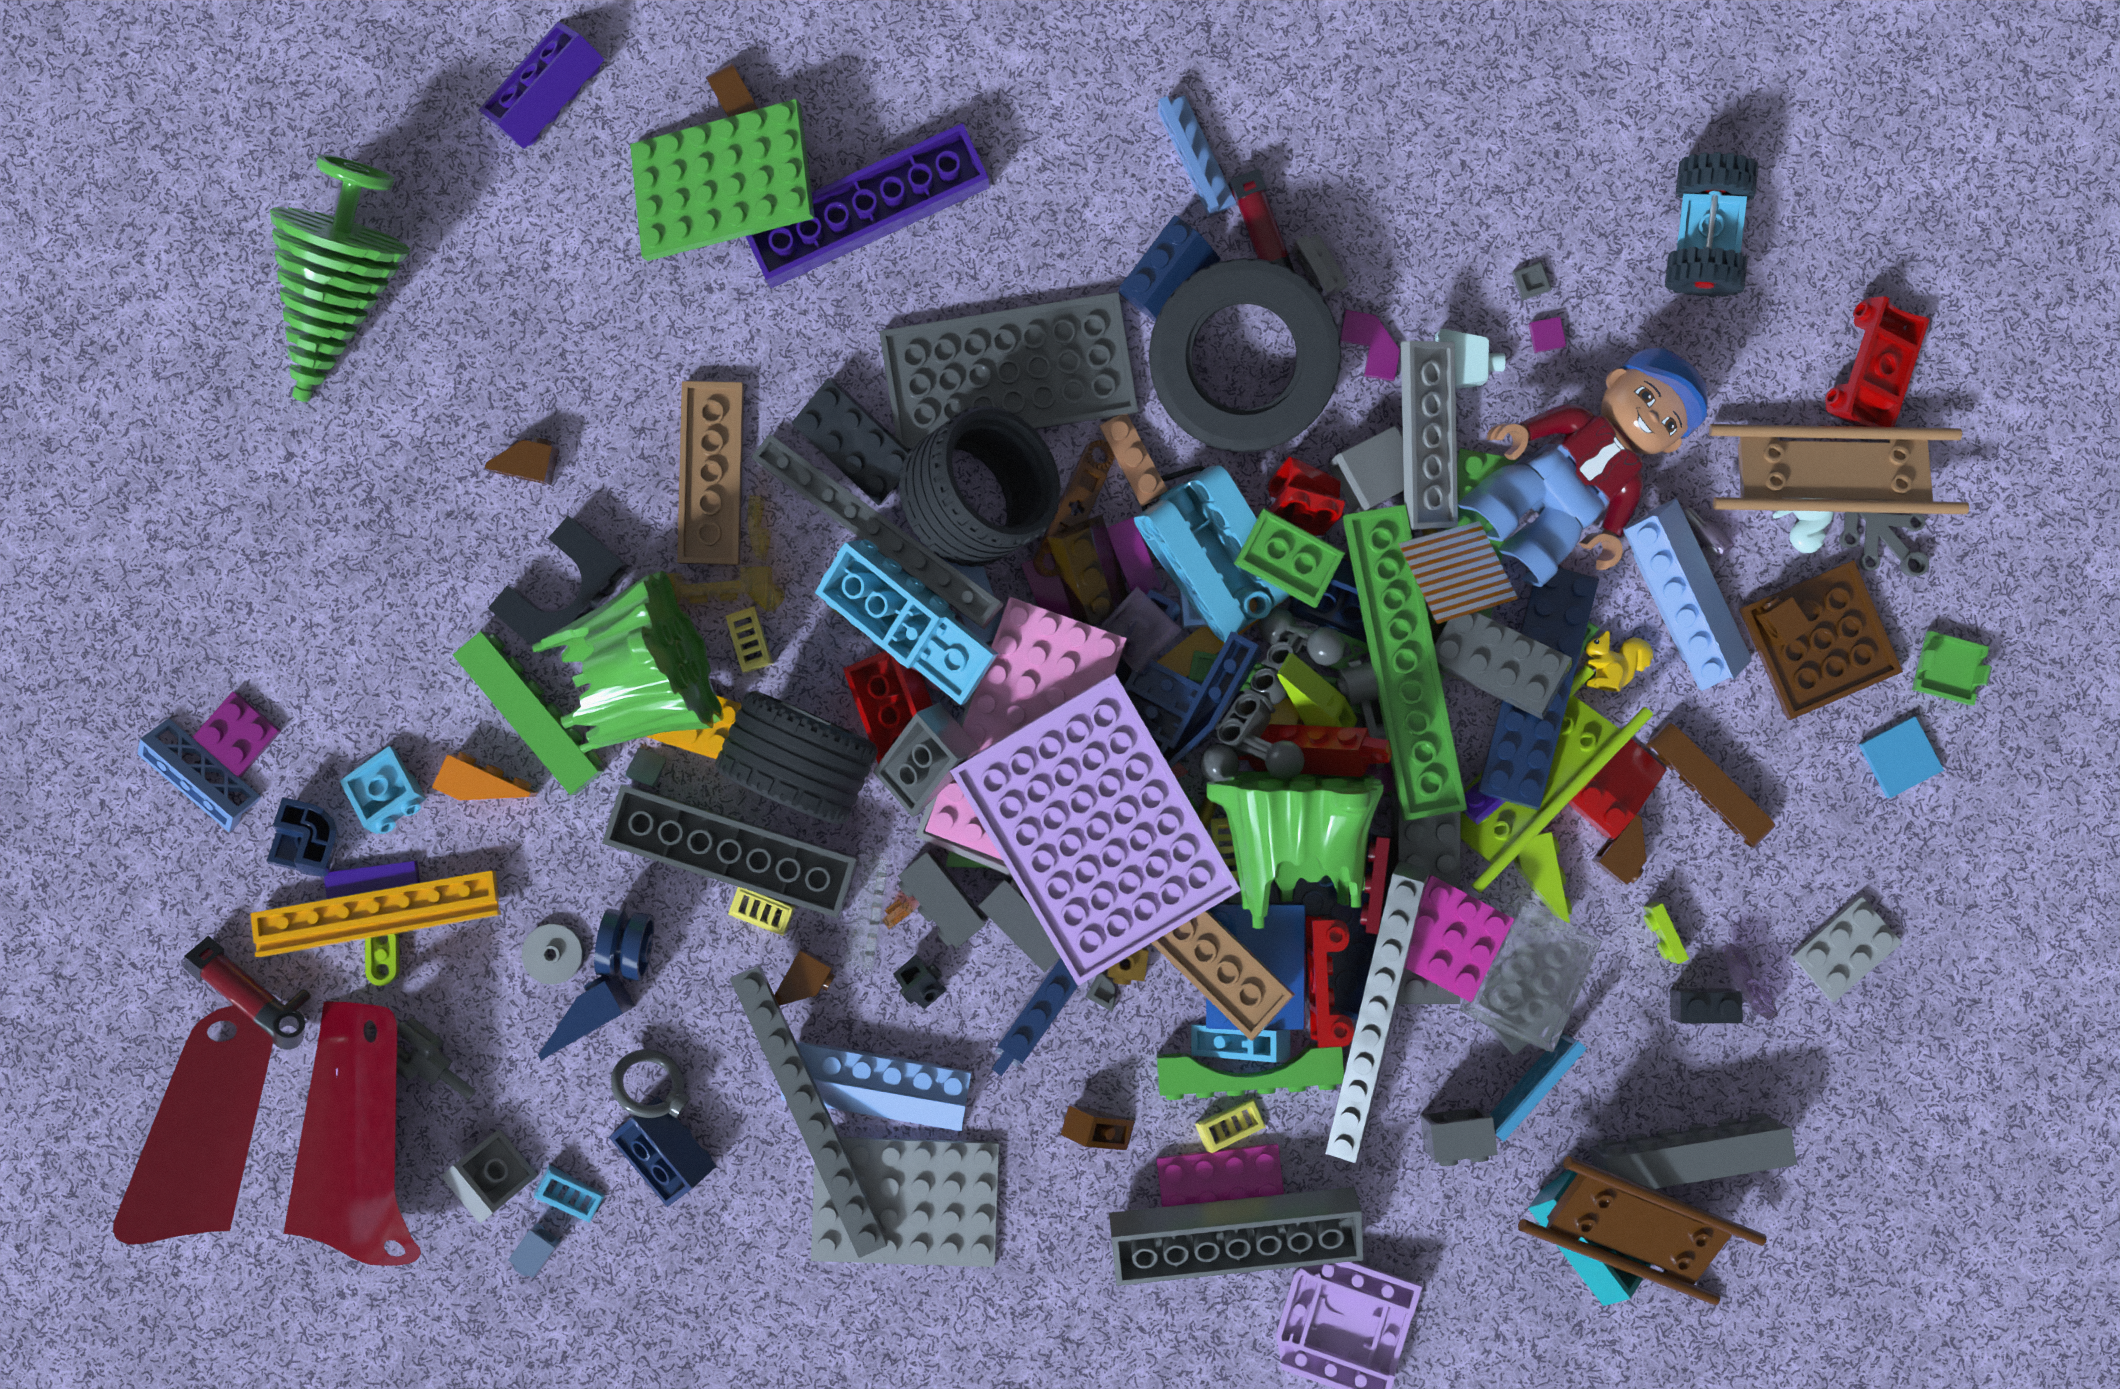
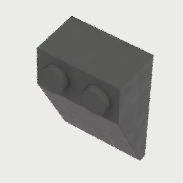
M939 702L914 715L873 773L913 818L954 779L950 770L975 755L980 747Z

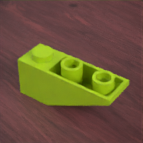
M1289 653L1277 676L1306 726L1354 728L1357 718L1346 697L1296 655Z
M1539 832L1514 858L1515 868L1559 922L1567 924L1570 923L1569 915L1572 914V906L1569 897L1564 895L1563 885L1566 884V876L1562 866L1559 867L1558 865L1559 843L1557 838L1552 836V832Z

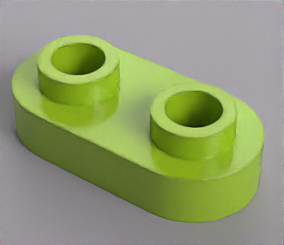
M399 933L387 935L388 942L385 945L380 943L379 937L365 939V974L372 984L384 986L392 983L398 977L400 972ZM381 964L388 966L389 971L386 975L380 973L379 968Z

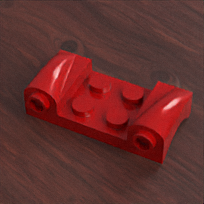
M1886 296L1867 298L1855 307L1853 312L1854 324L1856 327L1865 330L1848 383L1836 385L1828 391L1825 397L1828 413L1855 426L1895 427L1930 320L1927 317L1911 314L1896 308L1891 304L1890 298Z
M1331 915L1306 916L1310 1034L1312 1040H1318V1048L1347 1046L1354 1036V1027L1351 1019L1342 1015L1334 1008V990L1329 988L1328 975H1333L1332 957L1328 956L1327 952L1344 950L1348 945L1350 936L1345 922Z

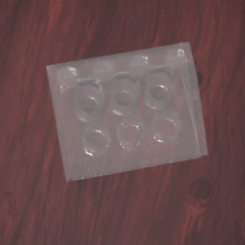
M1519 897L1509 902L1506 906L1504 914L1515 920L1473 1001L1469 1002L1464 999L1459 1011L1486 1026L1547 1051L1554 1052L1602 941Z

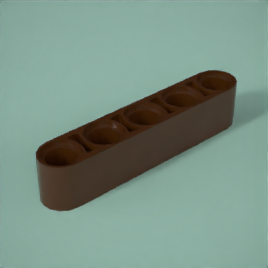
M732 62L706 76L710 87L713 89L728 117L758 109Z
M1667 722L1646 743L1649 749L1652 747L1658 753L1657 757L1671 771L1674 769L1680 775L1678 778L1692 792L1696 790L1702 796L1700 800L1714 813L1718 812L1723 817L1722 821L1736 835L1739 833L1745 839L1743 842L1749 847L1755 848L1776 826L1772 819L1674 724Z

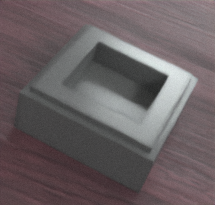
M1542 261L1512 272L1521 301L1552 290Z

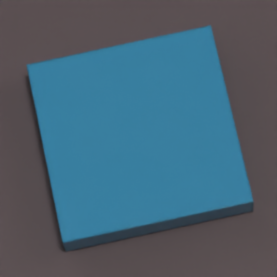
M1911 716L1858 744L1886 798H1892L1944 771L1916 716Z

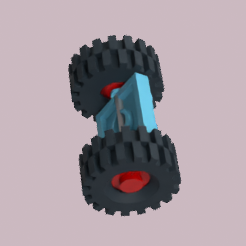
M1704 152L1700 153L1699 156L1696 154L1689 155V157H1684L1679 162L1676 194H1678L1677 197L1683 198L1677 251L1674 250L1668 255L1665 287L1668 290H1673L1674 293L1709 296L1710 298H1715L1716 296L1728 297V294L1734 296L1743 292L1748 258L1741 253L1746 203L1754 199L1756 194L1759 164L1755 162V159H1746L1747 156L1745 155L1735 156V153L1721 154V152H1714V154H1708Z

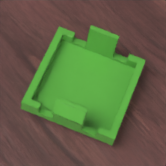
M1927 631L1911 690L1974 706L1977 694H1975L1978 685L1988 686L1993 668L1990 665H1982L1984 658H1987L1989 647Z

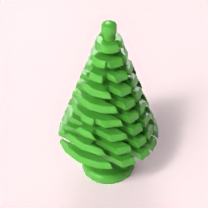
M327 154L318 155L316 166L323 173L343 181L335 216L316 211L313 213L288 207V209L284 207L270 209L271 222L276 226L272 230L273 241L279 246V249H275V258L277 263L282 266L281 269L278 268L277 270L278 281L285 286L280 288L281 301L287 305L283 308L284 321L289 322L291 325L285 327L287 341L297 344V346H287V353L293 362L300 364L289 366L291 378L297 380L292 396L301 402L310 401L313 393L312 386L322 384L326 378L325 373L316 369H332L337 362L332 355L343 353L347 347L346 342L342 340L353 338L357 332V327L351 324L363 323L368 316V312L364 311V309L374 307L379 296H376V293L384 292L390 282L387 279L393 277L400 268L398 262H403L411 251L405 243L397 241L398 239L354 222L362 187L375 190H390L395 178L367 164Z

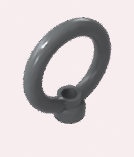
M641 1049L628 1053L617 1062L611 1075V1089L616 1101L626 1111L639 1117L656 1118L669 1113L677 1118L691 1098L684 1093V1077L679 1066L669 1056L656 1050ZM639 1062H653L660 1065L668 1072L671 1078V1092L662 1103L657 1105H643L634 1101L627 1094L623 1083L624 1075L629 1067Z

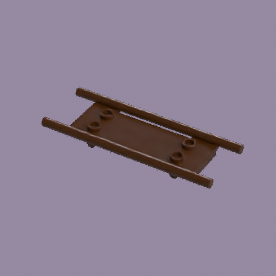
M1567 1156L1564 1159L1563 1166L1578 1173V1175L1547 1216L1549 1221L1547 1227L1526 1219H1521L1518 1223V1230L1715 1306L1720 1302V1295L1694 1284L1729 1238L1734 1235L1760 1246H1763L1767 1240L1766 1235L1571 1156ZM1580 1237L1663 1268L1664 1271L1661 1272L1579 1239Z

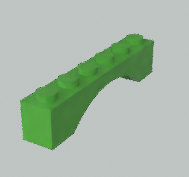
M1310 1044L1285 1063L1268 1070L1252 1073H1234L1215 1069L1199 1062L1188 1053L1156 1054L1158 1091L1160 1096H1166V1100H1180L1184 1098V1094H1196L1197 1098H1210L1215 1096L1214 1092H1227L1228 1096L1245 1095V1090H1257L1258 1094H1272L1276 1092V1088H1288L1289 1092L1306 1091V1086H1318L1319 1090L1337 1089V1084L1343 1083L1344 1078L1342 1047L1318 1048V1044Z

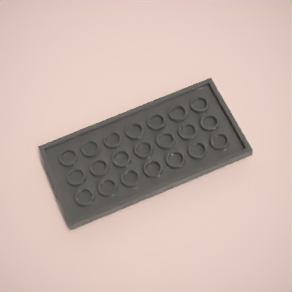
M1118 292L879 331L896 438L908 450H912L919 441L961 411L970 407L974 408L975 406L985 407L987 405L1008 410L1021 417L1035 430L1138 413Z

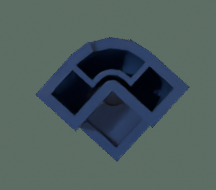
M282 797L272 825L276 834L267 863L297 870L305 875L327 876L338 843L339 833L334 819L325 809L317 805Z

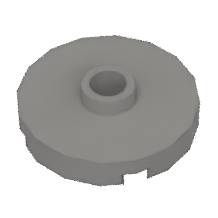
M550 923L536 928L528 935L523 944L521 957L524 968L532 978L543 984L555 985L566 982L577 974L584 959V947L581 938L573 929L562 924ZM549 949H553L556 952L554 960L550 959L547 955Z

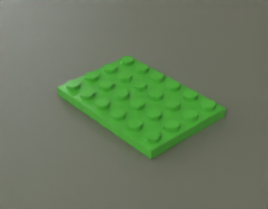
M797 99L630 144L641 256L646 261L815 218L801 103Z

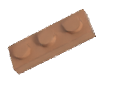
M1128 414L1119 415L1099 425L1141 507L1158 499L1168 491Z

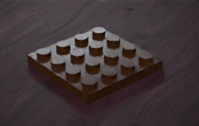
M1854 560L1739 608L1787 720L1795 719L1903 672ZM1777 596L1780 599L1793 597L1813 628L1787 645L1776 646L1756 615L1765 610L1763 605Z

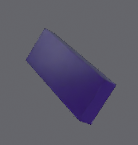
M418 861L328 872V875L324 876L326 898L333 899L420 883Z

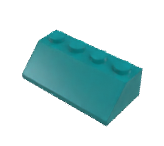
M1569 1169L1539 1191L1528 1209L1541 1226L1547 1227L1549 1222L1547 1216L1578 1173ZM1582 1237L1579 1239L1645 1266L1651 1267L1652 1265ZM1557 1245L1603 1306L1631 1299L1643 1280L1639 1276Z

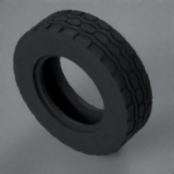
M1256 258L1224 260L1199 270L1182 282L1161 308L1152 330L1149 348L1152 383L1159 401L1171 419L1187 434L1200 442L1215 448L1234 452H1255L1273 448L1290 441L1306 430L1328 404L1337 384L1341 363L1338 327L1323 296L1308 280L1290 268ZM1238 304L1257 305L1275 313L1289 328L1296 347L1295 370L1285 390L1271 402L1252 409H1235L1222 405L1212 399L1198 383L1192 364L1194 342L1203 324L1218 311Z

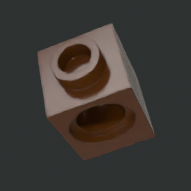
M1777 596L1763 605L1765 610L1756 615L1776 646L1787 645L1813 628L1793 597L1780 599Z

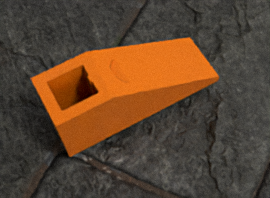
M462 751L458 755L447 754L432 786L433 789L459 801L536 797L538 793L530 789L532 785L530 782L515 777L512 781L503 776L504 771L490 764H487L486 768L475 763L476 757Z

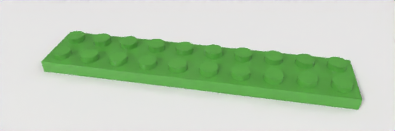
M1406 505L1346 514L1343 516V522L1372 667L1376 677L1377 693L1386 738L1389 740L1393 753L1391 763L1403 821L1467 810L1425 599L1398 544L1412 540Z

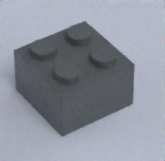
M1481 1107L1420 1115L1425 1152L1435 1163H1439L1440 1166H1454L1458 1164V1160L1470 1159L1471 1162H1485L1489 1160V1156L1498 1155L1493 1117Z

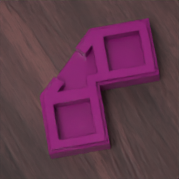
M1346 310L1340 341L1368 346L1364 376L1393 382L1395 380L1400 349L1376 315Z

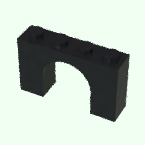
M567 516L548 539L568 555L579 568L581 588L575 601L563 610L545 612L517 588L507 585L488 607L491 612L531 646L588 614L592 608L597 609L602 606L608 597L605 593L612 585L617 587L628 574L625 570L629 565L576 519ZM567 645L549 648L539 653L546 657H551L552 654L557 656Z

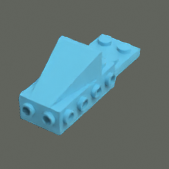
M866 539L845 542L839 549L837 557L829 570L824 574L815 593L826 601L830 607L848 619L852 625L869 636L874 643L891 654L900 664L907 668H916L960 705L967 703L998 653L954 618L956 613L948 608L949 604L944 599L926 588L919 579L903 572L898 562L885 558L878 552L879 549L874 543Z

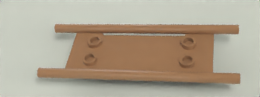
M1710 424L1709 436L1740 437L1738 457L1741 498L1714 497L1713 509L1968 514L1969 512L1968 502L1933 501L1928 440L1959 441L1962 437L1961 428ZM1778 437L1889 439L1888 443L1778 441Z

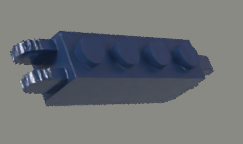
M1061 957L1052 965L998 1041L995 1052L1000 1056L992 1066V1070L1001 1077L1011 1063L1016 1067L1020 1063H1024L1077 989L1078 985Z

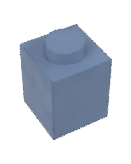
M536 1223L525 1235L508 1261L514 1264L513 1268L521 1275H529L534 1278L561 1243V1240Z

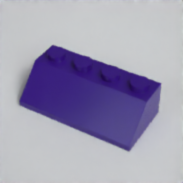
M558 21L478 111L514 143L525 149L538 140L540 131L548 123H552L557 119L560 109L566 102L573 100L579 94L583 83L599 72L600 65L605 59L578 32Z

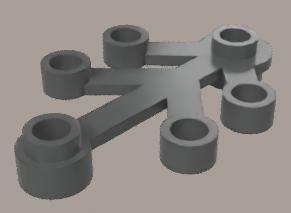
M1845 512L1844 531L1839 536V543L1844 548H1853L1860 542V536L1856 532L1858 513L1866 521L1864 554L1859 559L1861 569L1870 571L1879 567L1878 538L1880 537L1901 561L1900 569L1906 576L1916 577L1927 572L1929 568L1927 556L1921 552L1911 553L1889 528L1902 527L1911 532L1919 531L1925 526V518L1922 514L1897 515ZM1912 517H1916L1919 520L1917 528L1913 527L1910 523ZM1848 533L1854 537V542L1851 545L1845 541V536ZM1868 556L1874 560L1872 567H1868L1865 564V559ZM1910 559L1916 562L1917 566L1914 571L1908 567Z

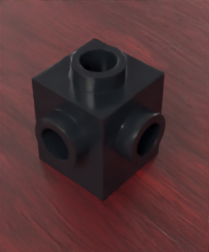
M917 954L893 973L902 987L899 991L906 1001L910 1004L916 1002L924 1010L947 991V988L940 980L944 977L940 969L933 962L928 965Z

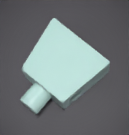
M1440 329L1435 334L1436 342H1455V389L1481 386L1488 381V371H1504L1505 354L1489 353V339L1487 337L1447 329Z

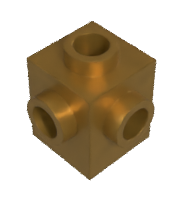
M1142 948L1126 957L1130 960L1127 966H1121L1119 961L1109 967L1107 975L1113 978V983L1131 985L1132 980L1145 982L1148 948Z

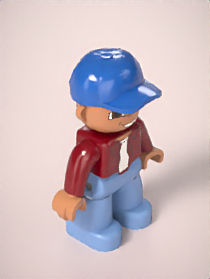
M1666 348L1644 349L1628 358L1619 369H1613L1606 378L1608 388L1602 398L1601 415H1594L1589 409L1577 404H1564L1520 422L1519 425L1501 423L1491 427L1488 431L1486 440H1503L1507 433L1511 435L1513 444L1504 453L1506 458L1510 460H1516L1524 452L1528 441L1558 434L1544 447L1520 459L1513 465H1506L1492 472L1458 503L1460 508L1474 510L1484 516L1493 525V528L1486 536L1496 541H1504L1517 529L1519 519L1531 508L1539 515L1532 523L1527 522L1499 548L1502 554L1518 558L1530 569L1522 577L1525 583L1542 587L1557 573V565L1570 554L1579 542L1582 531L1599 517L1608 502L1607 512L1601 525L1602 533H1591L1583 538L1579 544L1582 548L1591 550L1596 544L1601 542L1603 549L1596 561L1597 570L1608 569L1619 562L1623 549L1620 540L1617 538H1621L1624 533L1622 528L1628 525L1640 501L1644 487L1643 475L1640 471L1643 467V462L1636 453L1646 455L1656 454L1661 451L1664 453L1673 452L1681 446V438L1688 437L1706 420L1708 389L1698 370L1689 362Z

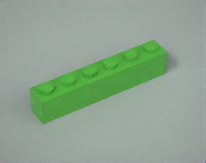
M480 631L452 655L569 795H577L604 772L600 766L603 763L602 759L594 750L584 753L580 750L579 746L582 745L581 741L583 740L582 735L573 726L569 728L563 727L560 717L564 716L562 711L553 702L548 704L541 696L544 694L542 687L533 679L529 681L522 673L525 668L521 662L514 656L509 658L503 651L505 647L504 642L495 633L490 635L488 632Z

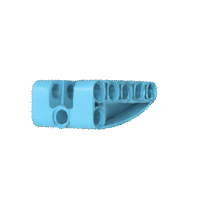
M1222 466L1207 467L1184 484L1181 483L1171 488L1159 497L1160 500L1134 518L1136 527L1177 588L1182 591L1189 604L1201 619L1204 620L1206 625L1222 642L1227 640L1231 631L1237 634L1256 619L1266 617L1273 607L1290 596L1285 591L1233 564L1257 518L1229 473ZM1252 598L1257 602V609L1254 613L1249 608Z

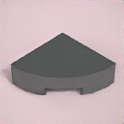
M1102 971L1097 974L1085 997L1112 1012L1116 1002L1115 988L1108 975Z

